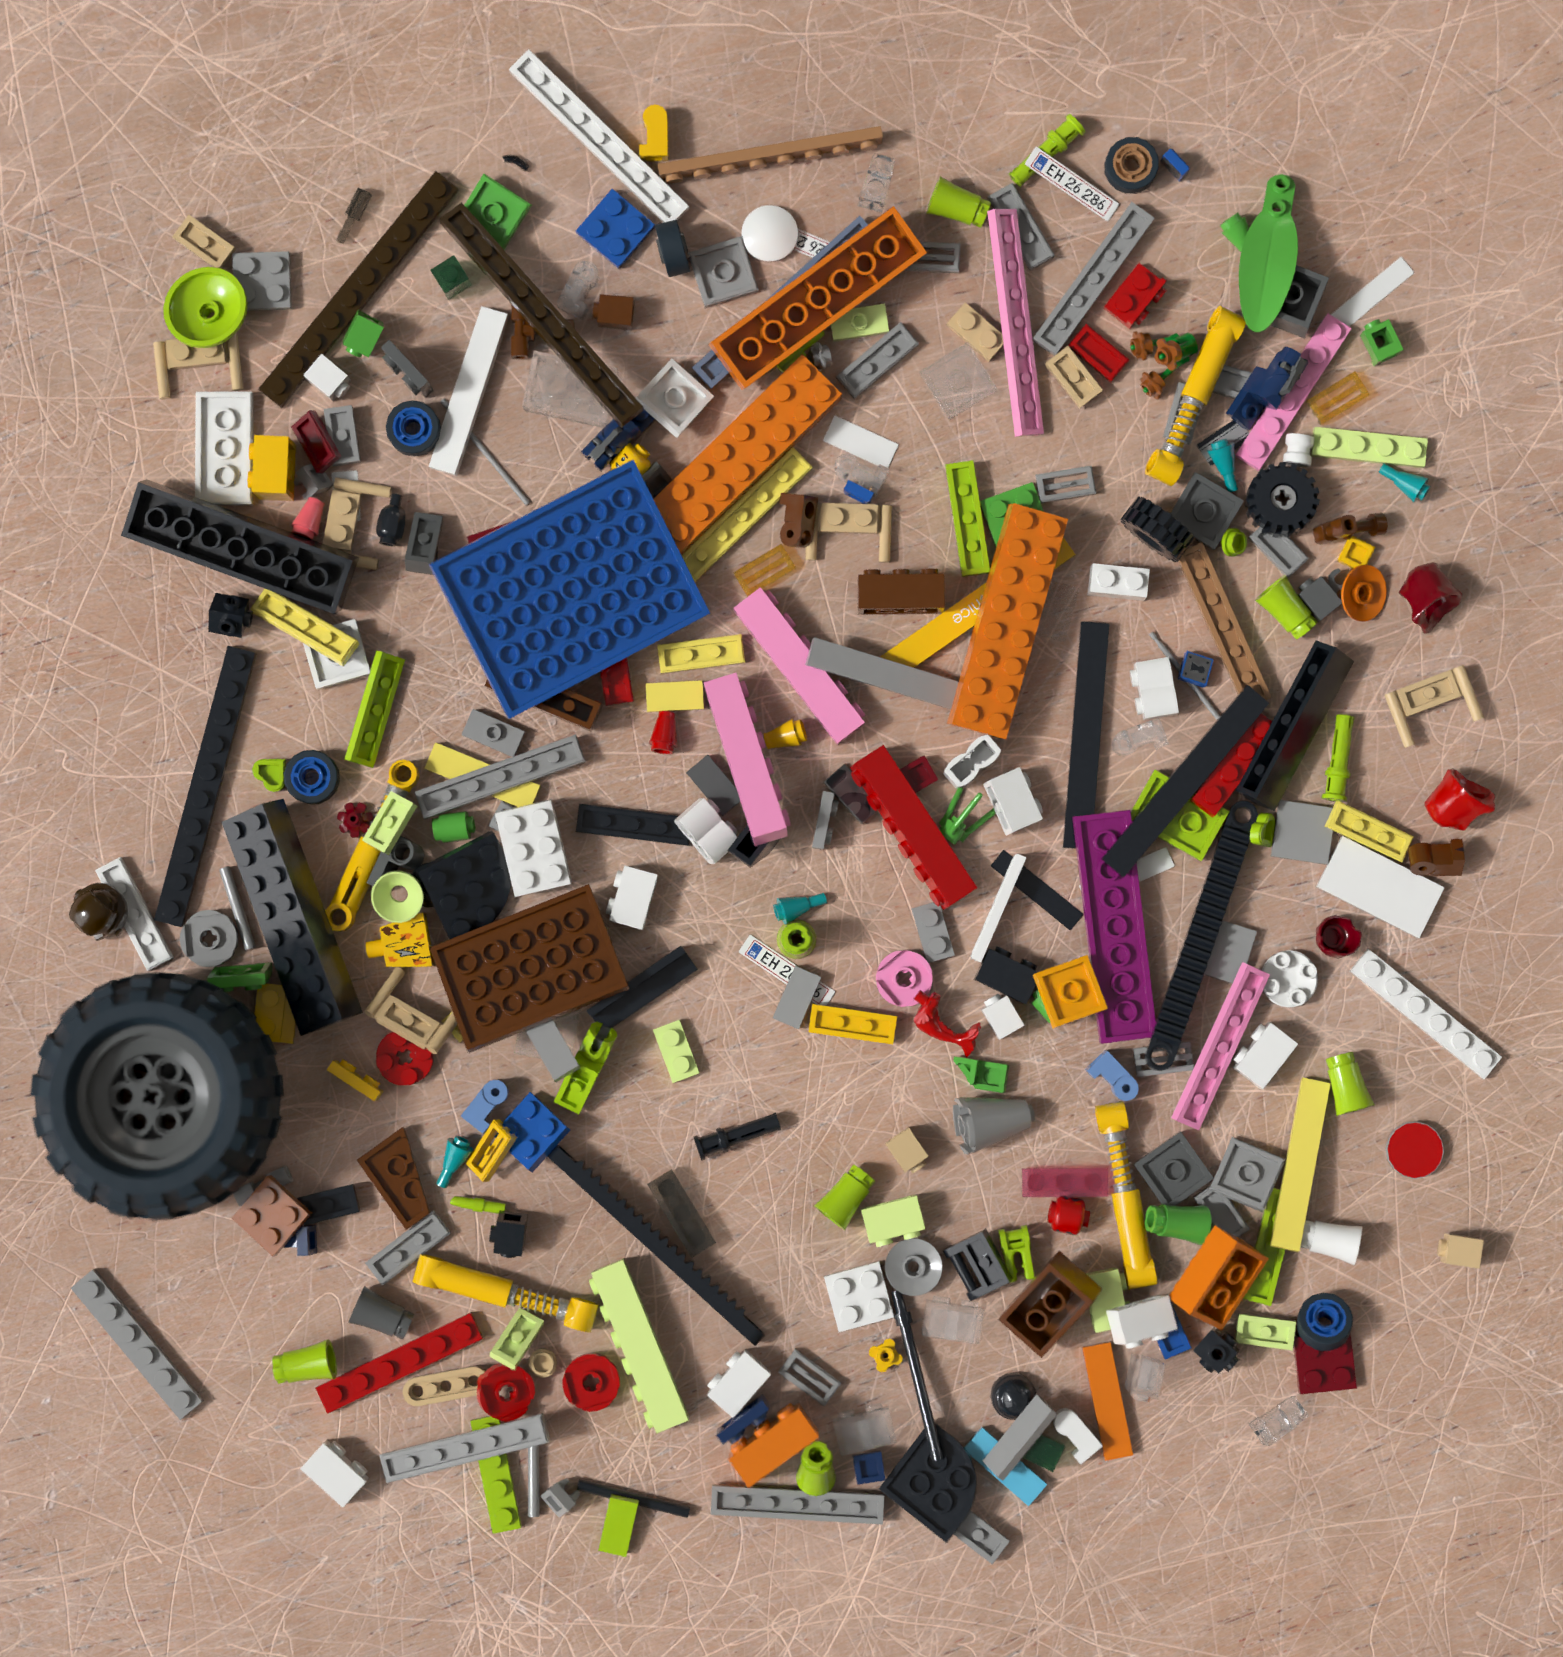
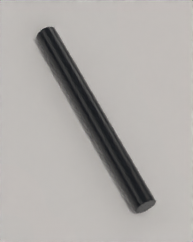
M579 1479L577 1486L578 1491L609 1499L611 1494L639 1500L638 1506L688 1518L690 1511L688 1506Z

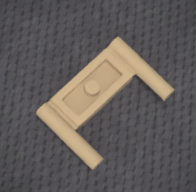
M237 333L226 342L210 348L190 347L177 339L153 343L159 399L171 398L168 370L227 363L230 365L232 391L244 390Z
M336 477L330 500L323 544L351 554L362 493L390 498L392 487ZM355 555L359 557L356 567L378 569L379 559Z
M844 503L817 504L813 539L809 546L806 547L805 560H817V532L880 534L879 562L890 563L892 506Z
M1464 665L1384 695L1405 748L1415 744L1405 717L1460 696H1464L1474 722L1484 718Z
M396 967L364 1012L367 1016L375 1018L377 1023L424 1050L427 1048L431 1053L437 1054L457 1026L453 1011L442 1025L396 997L391 996L390 994L405 975L401 968Z

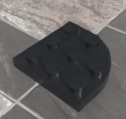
M492 830L415 869L449 940L492 923L503 910L510 893L511 879L505 854Z
M935 1423L944 1459L932 1461L925 1429H923L879 1487V1490L945 1543H948L966 1520L973 1507L977 1492V1476L974 1464L966 1449L958 1440Z

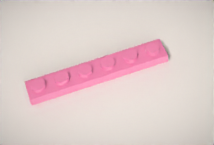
M1327 313L1301 353L1300 357L1307 359L1309 363L1300 375V379L1293 386L1291 392L1287 393L1277 410L1265 408L1235 454V457L1255 470H1260L1352 328Z
M1242 962L1175 1108L1172 1119L1194 1129H1200L1270 974Z

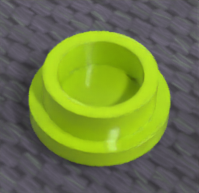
M1236 528L1226 530L1221 539L1223 552L1231 557L1242 554L1247 546L1246 535Z

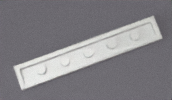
M481 306L441 427L439 440L435 445L429 464L431 469L454 476L458 475L510 317L506 313Z

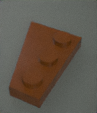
M403 1126L358 1158L357 1162L405 1230H407L428 1215L430 1210L405 1127Z

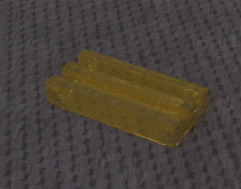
M1354 371L1308 399L1306 403L1311 407L1312 413L1317 417L1321 426L1369 397L1370 394ZM1352 380L1355 382V385L1318 407L1315 403ZM1358 389L1360 390V395L1325 416L1322 414V411Z
M780 544L733 572V575L748 597L760 587L762 589L795 570L796 567L783 545ZM779 552L781 553V558L748 578L743 579L741 576ZM787 563V567L749 589L747 586L781 564Z

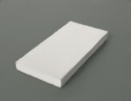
M196 392L195 497L216 505H253L252 488H248L247 484L248 471H253V460L249 459V444L253 443V392Z
M1341 836L1316 886L1416 938H1420L1445 888L1423 876L1413 874L1411 870L1344 836Z

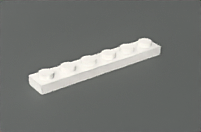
M1367 949L1350 969L1354 976L1480 1078L1485 1079L1502 1057L1371 950Z

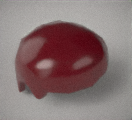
M1333 915L1323 919L1316 928V944L1329 957L1340 959L1350 956L1361 946V930L1355 928L1350 918Z

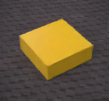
M1352 536L1351 539L1346 540L1336 561L1352 569L1359 565H1367L1375 546Z

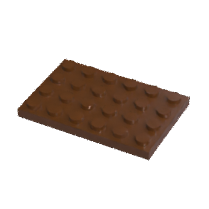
M589 884L430 947L465 1047L469 1053L630 989Z

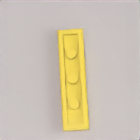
M264 589L250 608L253 614L343 667L359 646V642L355 638L273 591Z
M435 742L424 769L452 779L486 767L489 764ZM529 782L492 795V797L520 807L533 804L541 786Z

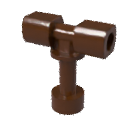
M512 305L511 320L512 323H515V336H511V358L527 360L529 359V341H535V336L539 335ZM566 319L575 329L574 319Z
M1383 513L1369 514L1367 519L1363 521H1356L1353 515H1344L1314 527V540L1316 544L1324 545L1338 538L1349 540L1354 533L1368 531L1371 536L1385 535L1388 529V522Z

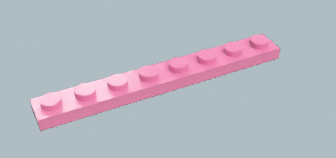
M993 209L987 212L1015 437L1037 436L1044 434L1017 209Z

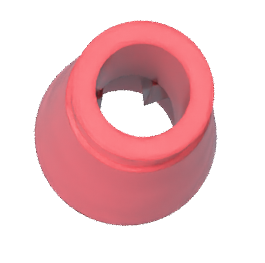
M309 497L291 524L293 527L291 532L313 540L314 536H318L324 503L316 498Z

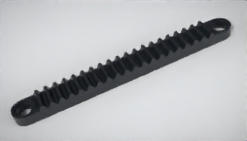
M1239 801L1230 808L1145 1052L1146 1064L1154 1071H1163L1172 1066L1181 1044L1190 1013L1192 1012L1201 981L1215 945V940L1248 849L1251 826L1257 821V809L1248 801ZM1238 808H1245L1250 812L1249 822L1243 824L1235 819V812ZM1160 1048L1166 1051L1168 1059L1165 1064L1157 1065L1154 1063L1152 1053L1155 1049Z
M559 1145L553 1149L548 1157L748 1341L756 1346L765 1337L763 1331L744 1315V1306L737 1308L735 1306L737 1302L735 1298L728 1300L727 1290L719 1292L720 1284L715 1283L712 1285L710 1283V1275L703 1277V1268L694 1269L695 1261L693 1259L686 1262V1253L678 1254L676 1252L678 1247L676 1244L669 1246L668 1236L664 1238L659 1237L660 1229L651 1230L652 1222L644 1223V1214L642 1213L635 1215L636 1207L634 1205L627 1208V1199L619 1200L617 1198L619 1193L617 1190L610 1192L609 1182L602 1185L600 1183L602 1176L593 1177V1168L585 1169V1161L583 1159L576 1161Z

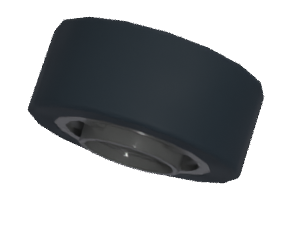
M672 220L655 225L658 236L656 243L662 265L665 264L668 277L689 273L690 268L687 260L689 253L684 233H680L678 221Z

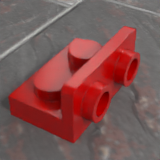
M1138 263L1103 309L1129 329L1134 323L1139 326L1149 314L1146 310L1152 301L1157 304L1167 290L1163 287L1167 280L1163 277L1159 279L1142 264Z

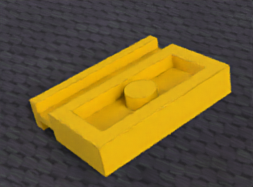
M266 983L262 985L261 989H257L254 1013L256 1022L265 1035L269 1034L272 1042L294 1044L296 1022L282 985Z

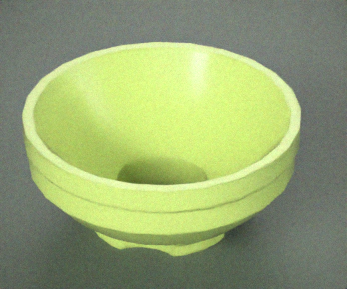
M391 871L382 875L376 881L372 889L371 901L376 913L380 917L393 923H402L409 921L418 914L424 901V892L420 882L410 873ZM398 885L405 887L408 897L404 901L395 900L391 894L393 887Z

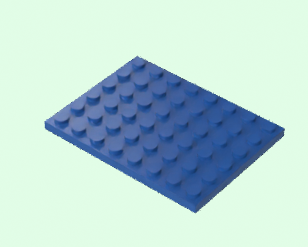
M634 460L620 465L429 564L508 719L710 614Z

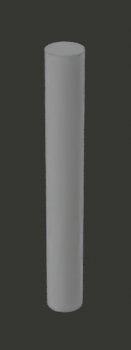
M230 866L219 869L245 951L253 949L256 945Z
M539 1445L528 1448V1517L540 1516Z

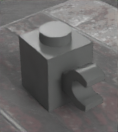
M1339 568L1329 574L1327 582L1322 576L1316 581L1310 577L1298 587L1301 591L1298 596L1312 612L1311 615L1316 619L1317 623L1342 604V600L1336 593L1342 591L1343 584L1339 585L1334 580L1335 576L1340 572Z

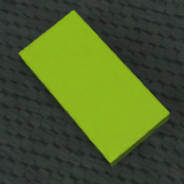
M611 1494L598 1551L623 1557L627 1556L639 1500Z

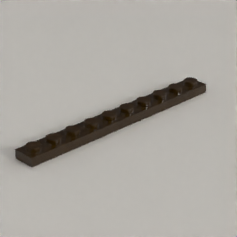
M437 171L433 173L258 388L260 392L280 408L285 405L306 379L303 376L321 354L325 355L351 324L357 311H361L459 191L455 185Z
M462 202L440 218V224L621 428L643 411L642 404Z

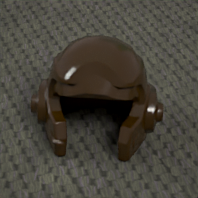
M93 883L83 889H79L75 893L69 917L81 932L88 936H94L96 941L108 936H119L123 932L122 929L128 917V907L124 896L116 888L106 883Z

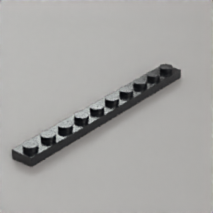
M227 646L156 910L155 921L178 927L184 926L257 655L254 652Z

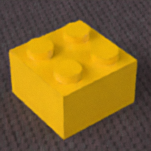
M254 435V443L249 444V459L253 460V471H248V488H252V493L260 500L294 501L296 444L289 436Z

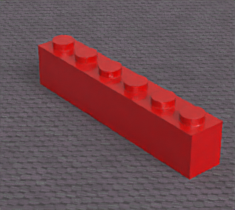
M884 745L850 767L852 779L857 786H862L867 793V801L871 808L875 811L878 810L884 819L882 820L884 828L890 835L894 834L898 840V848L901 854L906 859L909 858L915 866L913 869L915 875L922 883H926L930 889L929 895L935 905L941 906L945 910L977 889V886Z

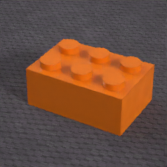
M1215 1225L1195 1257L1190 1261L1180 1280L1175 1284L1169 1298L1188 1314L1223 1330L1269 1258L1246 1241Z
M791 1402L777 1412L778 1418L771 1423L766 1419L754 1428L753 1436L748 1439L743 1436L730 1446L728 1460L748 1488L819 1438L818 1428L799 1402L794 1406Z

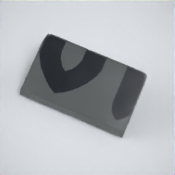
M844 764L827 778L824 784L862 825L876 811L869 805L867 801L868 795L863 787L857 786L852 779V771Z

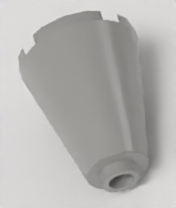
M960 1097L955 1098L954 1101L958 1104L953 1105L952 1109L956 1136L961 1135L964 1141L963 1144H959L964 1154H973L1030 1128L1031 1122L1035 1120L1034 1109L1025 1100Z

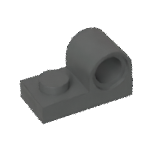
M419 512L414 513L405 555L406 571L434 575L429 564L438 560V544L443 525V516Z
M400 835L389 855L383 852L380 853L367 883L374 886L382 875L391 871H397L399 866L410 870L418 868L423 863L425 857L422 847ZM410 848V855L404 860L403 854Z

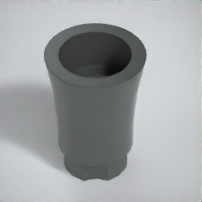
M364 1286L348 1323L364 1326L391 1337L394 1334V1336L404 1339L414 1313L404 1310V1307L381 1297Z

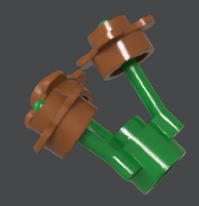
M1133 332V339L1130 340L1132 354L1137 359L1142 358L1144 361L1147 360V356L1153 354V346H1158L1155 360L1158 364L1168 367L1160 375L1155 371L1142 373L1143 377L1140 378V386L1149 397L1153 396L1159 400L1161 398L1160 394L1166 389L1164 379L1181 365L1189 362V356L1198 352L1197 342L1191 333L1187 332L1181 336L1175 333L1169 337L1152 340L1149 333Z

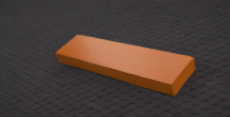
M1111 1342L1083 1346L1082 1351L1104 1460L1108 1461L1133 1456Z

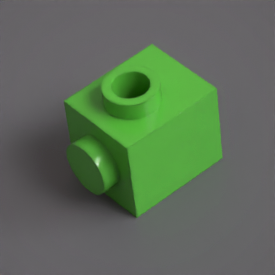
M358 310L343 339V345L347 346L346 351L361 358L362 354L369 357L384 328V322Z

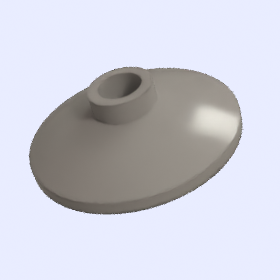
M917 1238L906 1239L897 1243L889 1251L885 1261V1272L889 1283L898 1292L908 1296H919L931 1291L939 1282L942 1274V1260L935 1247L927 1241ZM911 1261H916L919 1264V1268L915 1272L908 1269V1264Z

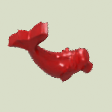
M919 990L913 998L921 1004L913 1020L916 1026L931 1037L958 1044L962 1047L967 1058L975 1049L976 1042L974 1039H976L980 1032L981 1023L978 1022L972 1025L964 1033L953 1032L938 1016L937 1008L941 998L940 994L933 992L928 996Z

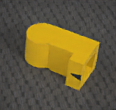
M650 105L643 112L644 127L647 130V144H639V157L642 161H668L667 112L660 105Z

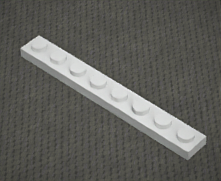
M529 49L509 68V72L663 223L672 220L678 221L689 210V206Z

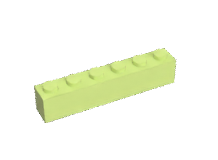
M620 1259L592 1271L591 1275L593 1278L589 1279L590 1286L594 1295L600 1294L604 1304L599 1306L605 1322L611 1321L614 1328V1332L610 1333L617 1349L621 1347L625 1358L621 1359L626 1374H632L636 1385L632 1386L638 1402L643 1401L647 1411L643 1415L649 1429L654 1427L656 1433L688 1421V1412L625 1259Z

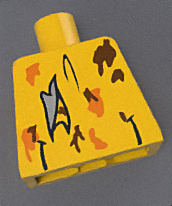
M424 912L418 913L409 921L390 923L380 927L381 939L366 942L368 958L384 956L386 967L435 966L430 950L432 945L427 916Z

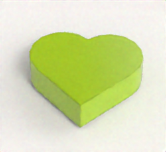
M286 759L258 760L252 768L254 777L263 781L265 788L271 792L283 790L285 787L284 771Z
M1260 813L1258 815L1257 821L1251 826V843L1264 847L1272 846L1275 829V818L1272 814Z

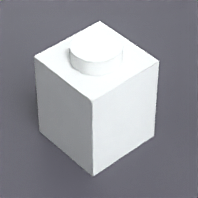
M323 354L317 358L303 375L331 401H334L336 397L342 398L350 388L348 383L351 379Z
M997 994L984 1001L986 1007L981 1011L998 1040L1024 1026L1008 996L1001 998Z

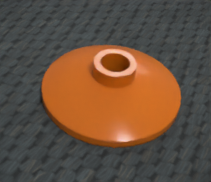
M1359 565L1348 573L1343 582L1341 600L1343 608L1349 617L1356 621L1365 622L1375 618L1380 613L1387 593L1386 582L1382 573L1371 565Z

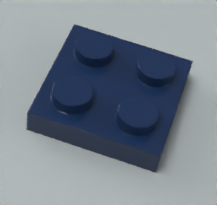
M763 1394L738 1412L734 1418L729 1419L717 1429L716 1436L723 1445L728 1441L731 1444L735 1443L745 1435L744 1428L751 1423L755 1427L768 1417L769 1402Z

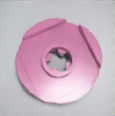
M908 950L895 951L887 955L879 964L876 973L877 989L881 996L890 1004L900 1007L918 1004L913 999L919 990L928 995L933 982L932 970L927 960L920 954ZM902 971L905 974L909 971L912 976L909 978L911 984L909 986L897 984L896 981L899 979L898 972Z

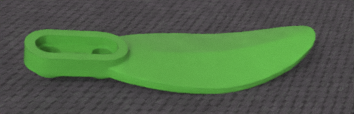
M1283 174L1275 175L1269 179L1263 209L1255 218L1246 234L1240 256V306L1245 323L1253 332H1263L1274 322L1286 300L1295 274L1298 237L1296 226L1291 216L1295 183L1292 178ZM1278 208L1281 211L1276 212L1273 209Z

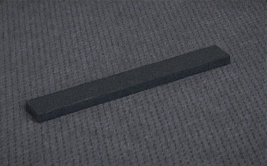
M1080 622L1062 848L1076 849L1072 817L1095 813L1109 636L1108 623Z
M1246 685L1103 855L1101 860L1121 877H1125L1268 706L1269 702L1249 685Z

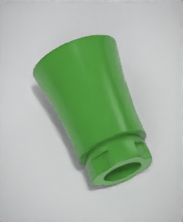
M1162 1204L1160 1206L1150 1205L1148 1207L1144 1223L1147 1232L1202 1245L1211 1231L1212 1220L1210 1210L1206 1205L1171 1206Z

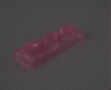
M1022 1168V1197H1108V1168Z

